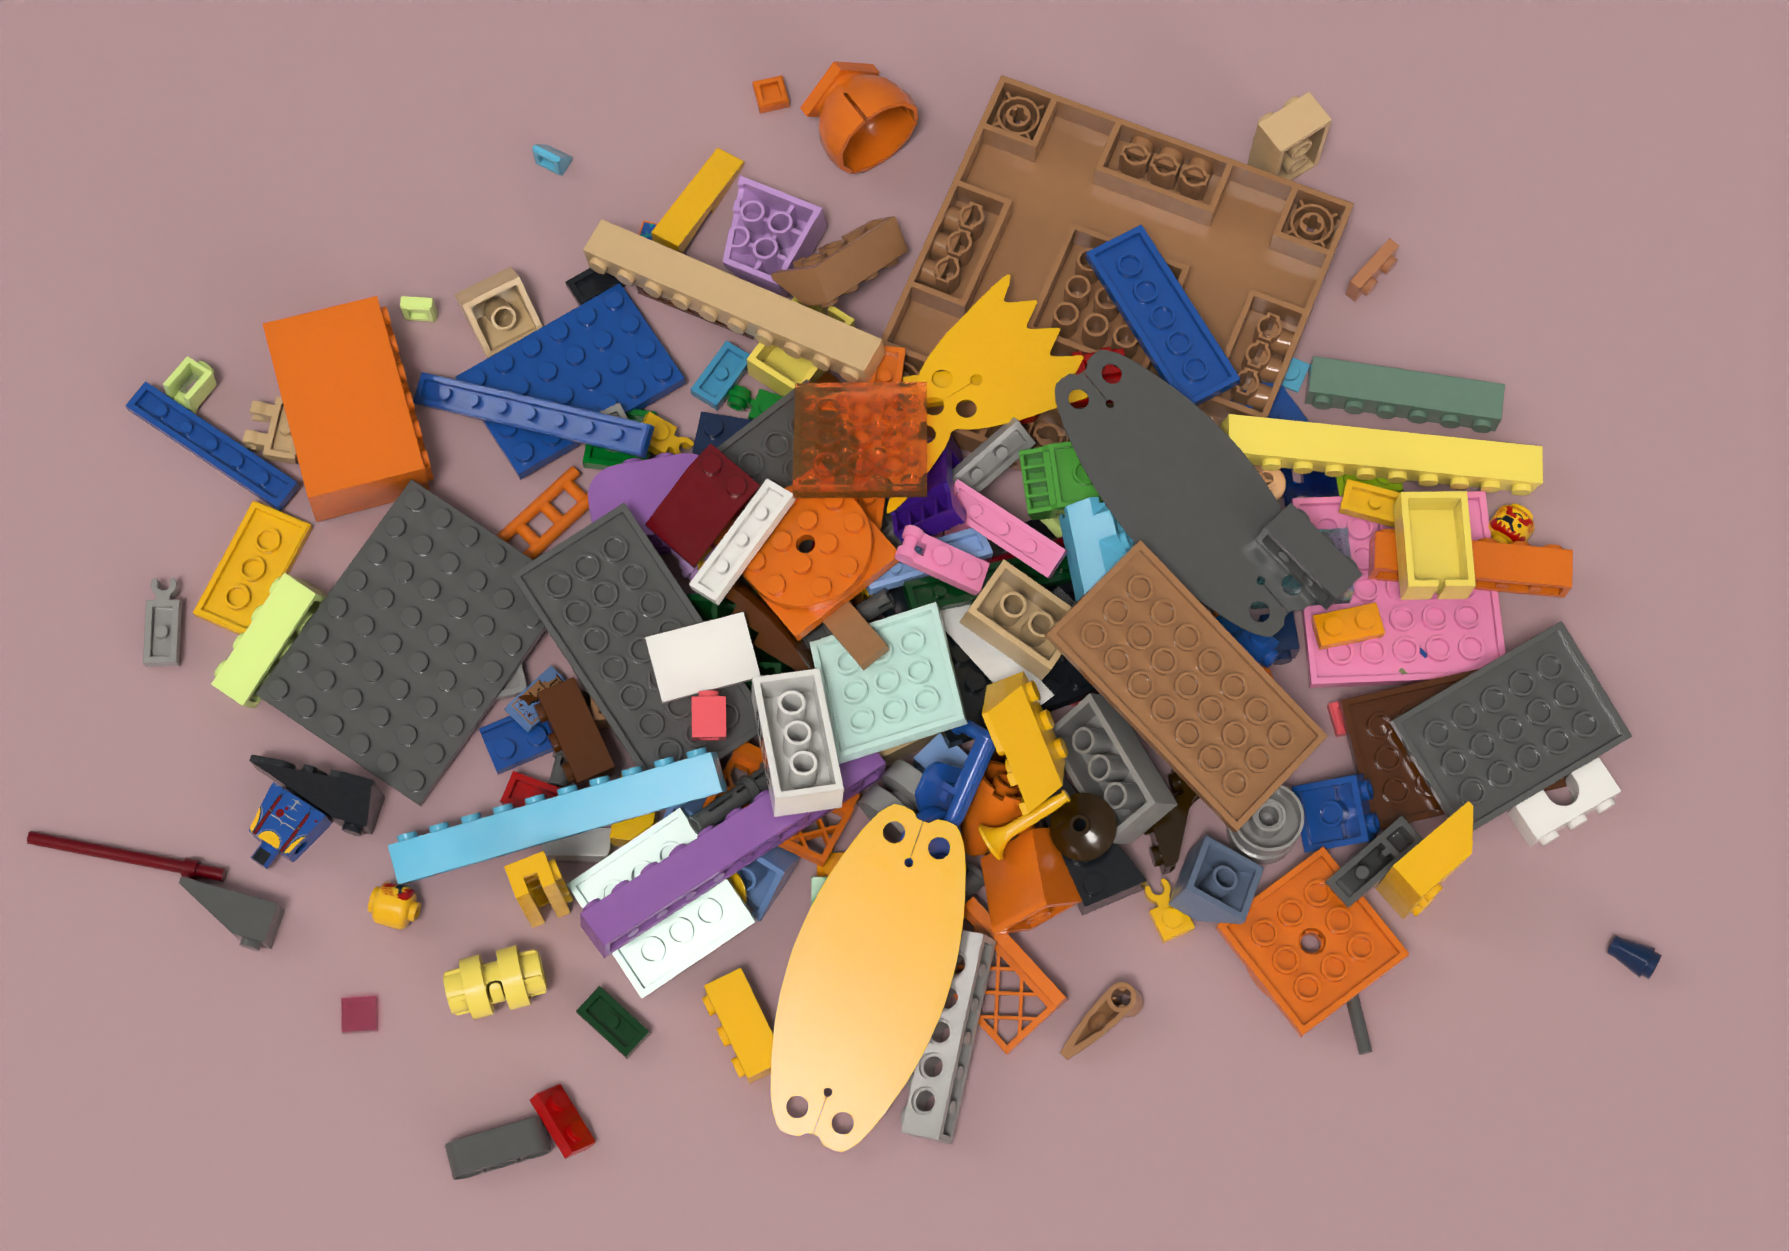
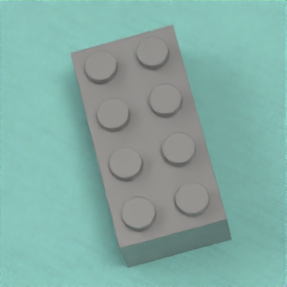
M1088 694L1054 724L1053 731L1056 737H1061L1064 740L1068 750V757L1065 759V770L1078 792L1099 796L1111 806L1115 813L1117 834L1113 843H1133L1178 805L1130 724L1101 694Z

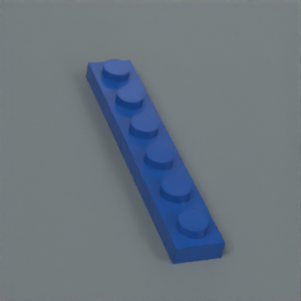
M146 381L125 405L128 411L280 512L300 488L298 482Z

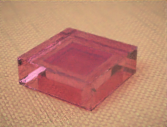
M376 996L341 998L342 1033L378 1032V998Z

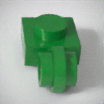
M738 385L730 389L726 395L727 405L730 408L740 412L745 411V408L751 409L748 415L749 420L755 419L783 397L759 389L756 399H752L750 397L751 391Z

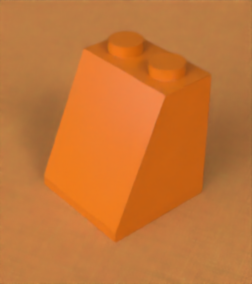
M1032 825L1016 835L1017 838L1007 843L1004 849L1003 860L998 861L992 853L980 859L991 926L995 935L1030 931L1082 902L1061 852L1055 847L1051 839L1049 827L1035 828Z

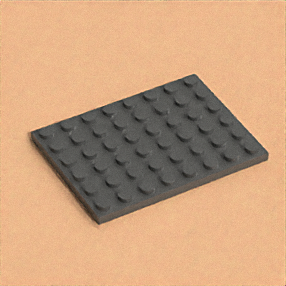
M411 479L257 691L256 695L419 806H422L497 700L496 698L500 692L504 690L518 667L523 663L546 630L511 577V574L533 560Z

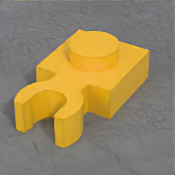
M648 412L644 416L642 423L650 424L654 427L648 451L655 455L666 452L675 455L681 454L679 446L686 450L693 447L694 442L687 437L678 438L674 435L677 429L676 426L652 412Z
M1165 878L1160 880V886L1163 889L1161 895L1153 894L1149 885L1144 888L1145 898L1156 906V908L1149 911V916L1163 944L1191 932L1195 928L1188 915L1168 905L1171 887Z

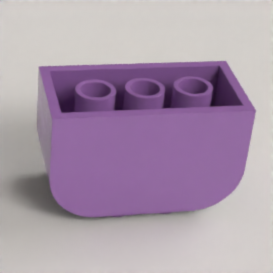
M666 452L658 454L652 459H627L623 464L603 469L594 477L588 490V503L592 523L622 503H625L658 554H671V548L649 530L645 524L685 470L699 455L692 453L674 455L673 453Z

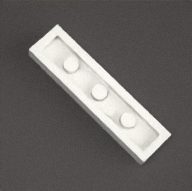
M766 479L689 583L691 589L719 605L795 502L794 494Z

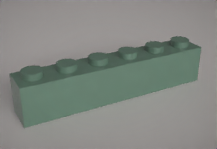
M1313 356L1308 370L1304 404H1311L1313 407L1323 410L1338 408L1344 409L1345 412L1350 414L1365 412L1376 414L1383 419L1399 417L1406 418L1410 422L1417 424L1433 422L1440 423L1445 428H1457L1460 426L1472 428L1473 431L1478 433H1488L1490 431L1495 432L1502 420L1505 384Z

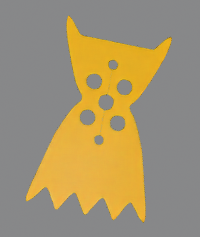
M1007 274L993 285L943 336L920 370L919 377L914 383H891L841 393L813 402L805 408L809 411L837 413L893 485V490L887 506L888 514L896 510L924 479L944 451L953 430L994 427L1008 424L1013 417L1020 421L1057 408L1055 400L1056 383L1069 374H1076L1084 358L1082 355H1050L1060 328H1027L1037 301H1004L1010 283V274ZM939 370L948 371L952 375V382L947 387H937L932 382L933 374ZM973 375H980L983 378L980 385H973L970 382ZM1080 389L1073 390L1068 397L1069 403L1085 399L1088 395ZM895 396H907L911 401L910 409L904 413L895 412L891 407V401ZM929 398H939L944 404L943 411L938 415L927 414L923 408L925 401ZM970 400L974 402L977 407L976 413L969 418L958 415L956 406L960 401ZM928 425L935 430L936 436L932 442L921 443L915 437L916 430L920 426ZM887 428H894L897 431V435L894 438H887L884 432Z

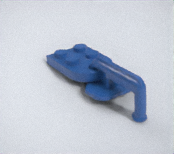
M967 719L968 724L951 729L955 735L965 734L975 740L963 768L940 761L934 762L925 769L915 790V799L919 811L916 814L917 819L927 823L937 819L948 821L957 826L960 834V824L964 820L995 750L989 731ZM904 829V831H903V834H902V836H901L899 842H900L901 840H903V838H904V836H905V829ZM942 837L932 839L928 845L929 854L935 859L945 858L950 852L949 842ZM911 857L905 859V866L911 867L913 865Z

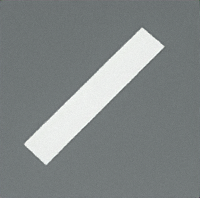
M971 604L940 611L945 631L993 683L1024 671L1028 681L1033 680L1037 685L1040 693V700H1038L1040 705L1054 696L1039 678L959 623Z

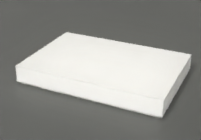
M744 612L645 637L662 704L698 695L699 691H713L752 681V677L761 676Z

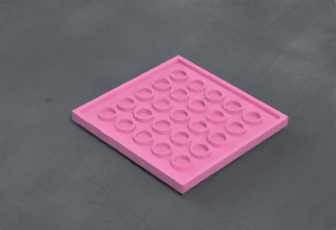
M1467 492L1471 539L1477 541L1482 538H1491V532L1488 529L1489 516L1486 492ZM1342 496L1292 498L1291 503L1296 508L1303 510L1309 516L1310 522L1320 532L1326 533L1333 540L1334 546L1344 556L1353 559L1358 566V570L1363 573L1353 586L1327 610L1316 600L1302 610L1309 688L1414 684L1480 669L1506 654L1498 592L1473 589L1467 599H1437V593H1434L1430 600H1401L1399 582L1368 579L1369 542L1375 531L1395 529L1394 527L1338 513ZM1377 603L1385 630L1383 637L1319 650L1311 622L1313 615ZM1420 648L1427 653L1426 658L1420 654Z

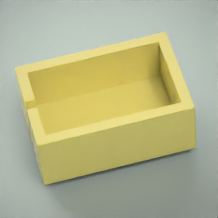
M793 297L792 301L797 302V303H799V304H801V305H804V304L801 303L799 300H797L795 297ZM820 305L806 306L826 315V308H821ZM829 306L827 316L855 327V319L836 307ZM760 342L747 358L748 375L783 397L806 379L812 385L826 372L815 367L811 361L805 358H793L775 345L765 346Z
M1467 491L1400 492L1393 505L1401 600H1430L1434 593H1437V599H1467L1476 586Z

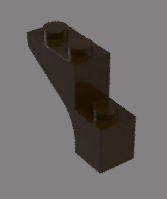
M1173 769L1168 774V781L1172 793L1178 792V795L1173 796L1178 805L1143 833L1144 835H1150L1153 847L1149 848L1150 857L1154 867H1160L1162 875L1169 874L1175 869L1189 809L1200 799Z

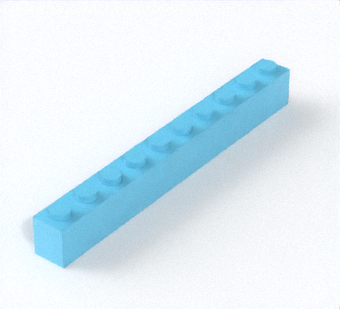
M706 747L686 752L688 759L675 762L673 756L654 761L655 768L642 771L641 766L621 771L622 778L610 781L609 775L589 780L590 787L578 790L577 785L567 786L558 789V796L549 799L545 798V794L525 799V806L515 809L513 804L509 803L492 808L494 815L482 818L479 812L461 817L462 824L450 827L449 822L430 826V833L418 836L417 831L398 835V842L388 845L398 885L410 883L727 792L717 752L707 753Z

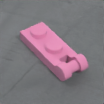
M913 525L905 526L902 534L903 544L898 546L894 556L898 561L974 596L980 593L990 563L925 534L919 527ZM916 546L923 548L921 555L917 554L914 550Z

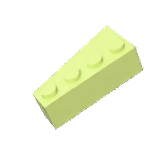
M284 573L282 577H278L272 583L269 597L264 604L255 609L251 616V624L246 632L241 633L233 643L234 650L227 660L219 664L214 674L215 679L211 683V685L245 707L255 708L261 701V698L256 695L257 691L327 596V594L308 581Z

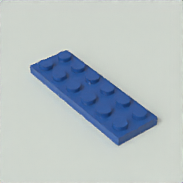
M1142 224L1086 252L1085 258L1162 380L1182 393L1196 406L1240 383L1239 375Z

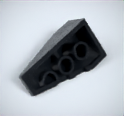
M251 755L249 761L256 770L342 826V831L354 836H361L362 832L373 835L385 796L374 780L332 769L328 776L327 773L318 770L315 766L306 764L302 767V770H296V766L290 762Z

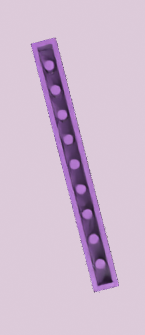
M878 752L839 764L844 787L842 804L882 778L886 762ZM769 789L764 790L754 798L753 803L744 809L742 807L734 809L726 816L725 821L716 827L710 825L704 828L698 834L697 839L687 845L682 843L676 846L666 859L659 863L654 861L642 869L640 875L630 882L629 880H624L612 889L611 894L602 900L596 898L590 901L583 908V912L580 913V926L603 958H606L834 809L774 817Z

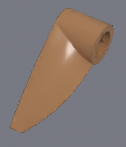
M1118 982L1112 985L1085 1015L1067 1040L1060 1054L1066 1060L1072 1058L1107 1034L1124 1017L1130 1018L1139 1014L1144 1004L1140 991L1125 982ZM1123 994L1127 996L1131 994L1128 997L1131 1002L1127 1006L1119 1005V1003H1122L1119 998Z

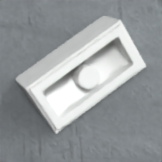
M598 828L542 844V851L545 852L548 861L555 858V861L600 862L612 853V843L609 838L611 828Z

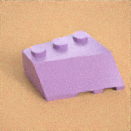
M739 175V189L737 199L734 201V214L731 228L728 231L723 265L738 278L787 298L789 292L773 281L771 273L779 269H794L792 262L801 257L807 258L812 255L827 228L823 208Z

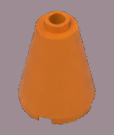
M993 760L989 761L964 820L960 825L964 850L970 856L986 855L990 851L980 835L979 825L1001 827L1022 815L1018 805L1021 803L1022 794L1018 785L1011 787L1004 763Z

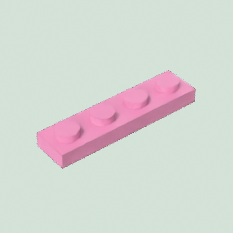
M957 479L953 485V492L966 510L965 524L1050 579L1068 551Z

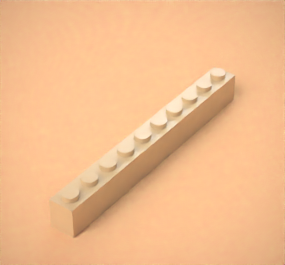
M601 219L583 249L589 267L599 274L609 273L627 286H632L633 284L639 286L652 297L659 298L662 296L669 299L676 307L683 310L692 309L710 322H715L716 320L722 322L735 333L743 334L745 332L752 335L765 346L775 345L793 358H805L823 371H828L829 369L835 371L848 382H860L868 386L886 354L881 338Z

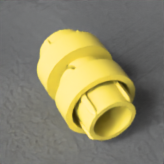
M517 945L496 950L497 960L485 964L480 954L459 959V968L445 971L443 974L444 988L451 1013L457 1016L470 1013L473 1020L494 1015V1004L507 1001L510 1010L532 1005V996L544 994L547 991L546 977L538 950L530 949L520 952Z

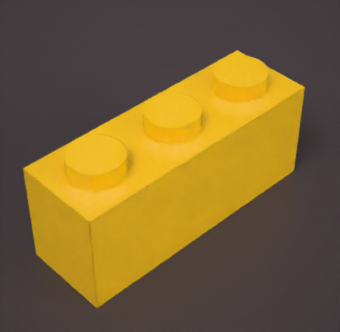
M739 968L704 985L707 995L701 999L709 1016L716 1014L721 1023V1026L716 1028L724 1047L730 1044L736 1057L732 1058L731 1062L738 1077L746 1076L750 1084L771 1074L773 1033L742 969Z

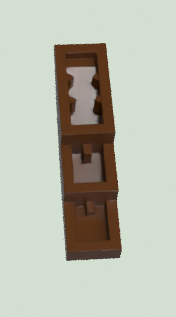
M737 580L725 597L737 604L732 615L744 612L747 626L758 632L753 645L796 671L815 669L812 653L802 639L797 641L763 599Z

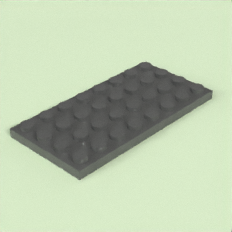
M622 503L511 574L522 594L636 766H641L642 771L655 768L654 761L673 756L675 762L688 759L686 752L706 747L707 753L717 752L720 761L758 736L751 692L745 683L713 690L719 691V696H726V741H692L691 698L698 697V695L662 704L645 637L695 625L704 621L625 503Z

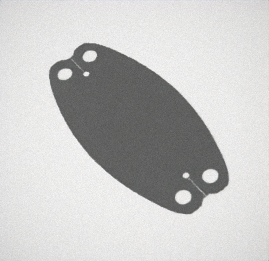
M1100 350L1093 354L1087 360V369L1079 375L1069 374L1056 383L1055 400L1063 426L1082 467L1101 499L1129 537L1135 543L1141 540L1200 602L1233 624L1264 637H1271L1284 626V617L1292 610L1302 611L1310 606L1315 599L1303 587L1297 595H1289L1283 590L1282 580L1290 574L1255 540L1263 528L1282 511V508L1263 478L1241 449L1199 407L1148 369L1119 353L1108 350ZM1107 364L1116 365L1121 370V380L1115 384L1106 382L1101 374L1102 368ZM1076 389L1084 391L1089 398L1088 405L1083 409H1076L1071 406L1068 399L1071 391ZM1107 400L1113 401L1114 406L1112 408L1106 406ZM1258 577L1264 578L1265 583L1263 585L1257 583ZM1254 602H1263L1268 606L1270 615L1266 621L1257 622L1250 616L1249 609Z

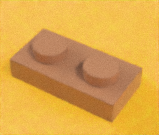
M1389 238L1350 280L1345 295L1354 302L1362 294L1365 296L1369 295L1378 283L1377 277L1382 272L1387 275L1396 265L1398 259L1395 256L1399 245Z

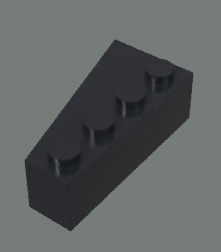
M1064 777L1063 786L1049 798L1062 793L1063 789L1069 796L1077 794V792ZM1053 813L1039 821L1042 828H1050V820ZM1083 819L1078 820L1075 824V829L1078 832L1083 831L1086 827V822ZM1113 843L1105 854L1090 861H1076L1061 853L1082 899V902L1077 904L1082 916L1144 890L1147 883L1145 877L1117 843Z

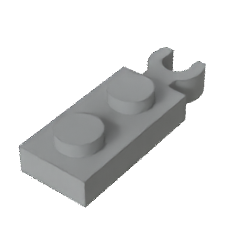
M153 578L151 589L156 595V600H146L143 664L146 667L179 666L182 602L179 599L173 600L179 592V584L175 578H170L169 588L167 590H160V581L157 578Z

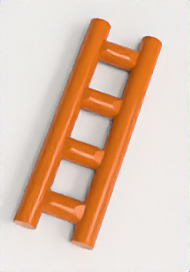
M571 466L496 536L508 543L518 533L530 545L523 554L535 560L589 510L588 493L583 491L574 482L581 475L574 466ZM565 490L577 503L563 515L551 502ZM542 512L553 525L539 537L527 524Z

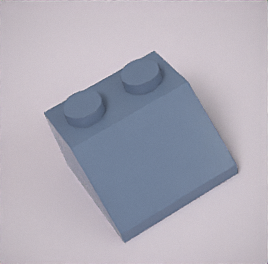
M1205 835L1188 851L1168 905L1196 921L1243 924L1248 915L1264 867Z

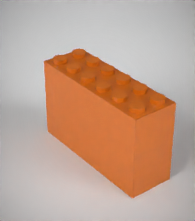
M373 296L263 323L307 497L316 522L393 503L411 479L430 491L428 482L434 480L431 465L415 413L411 392L407 384L404 367L400 359L387 306L380 307L378 297Z

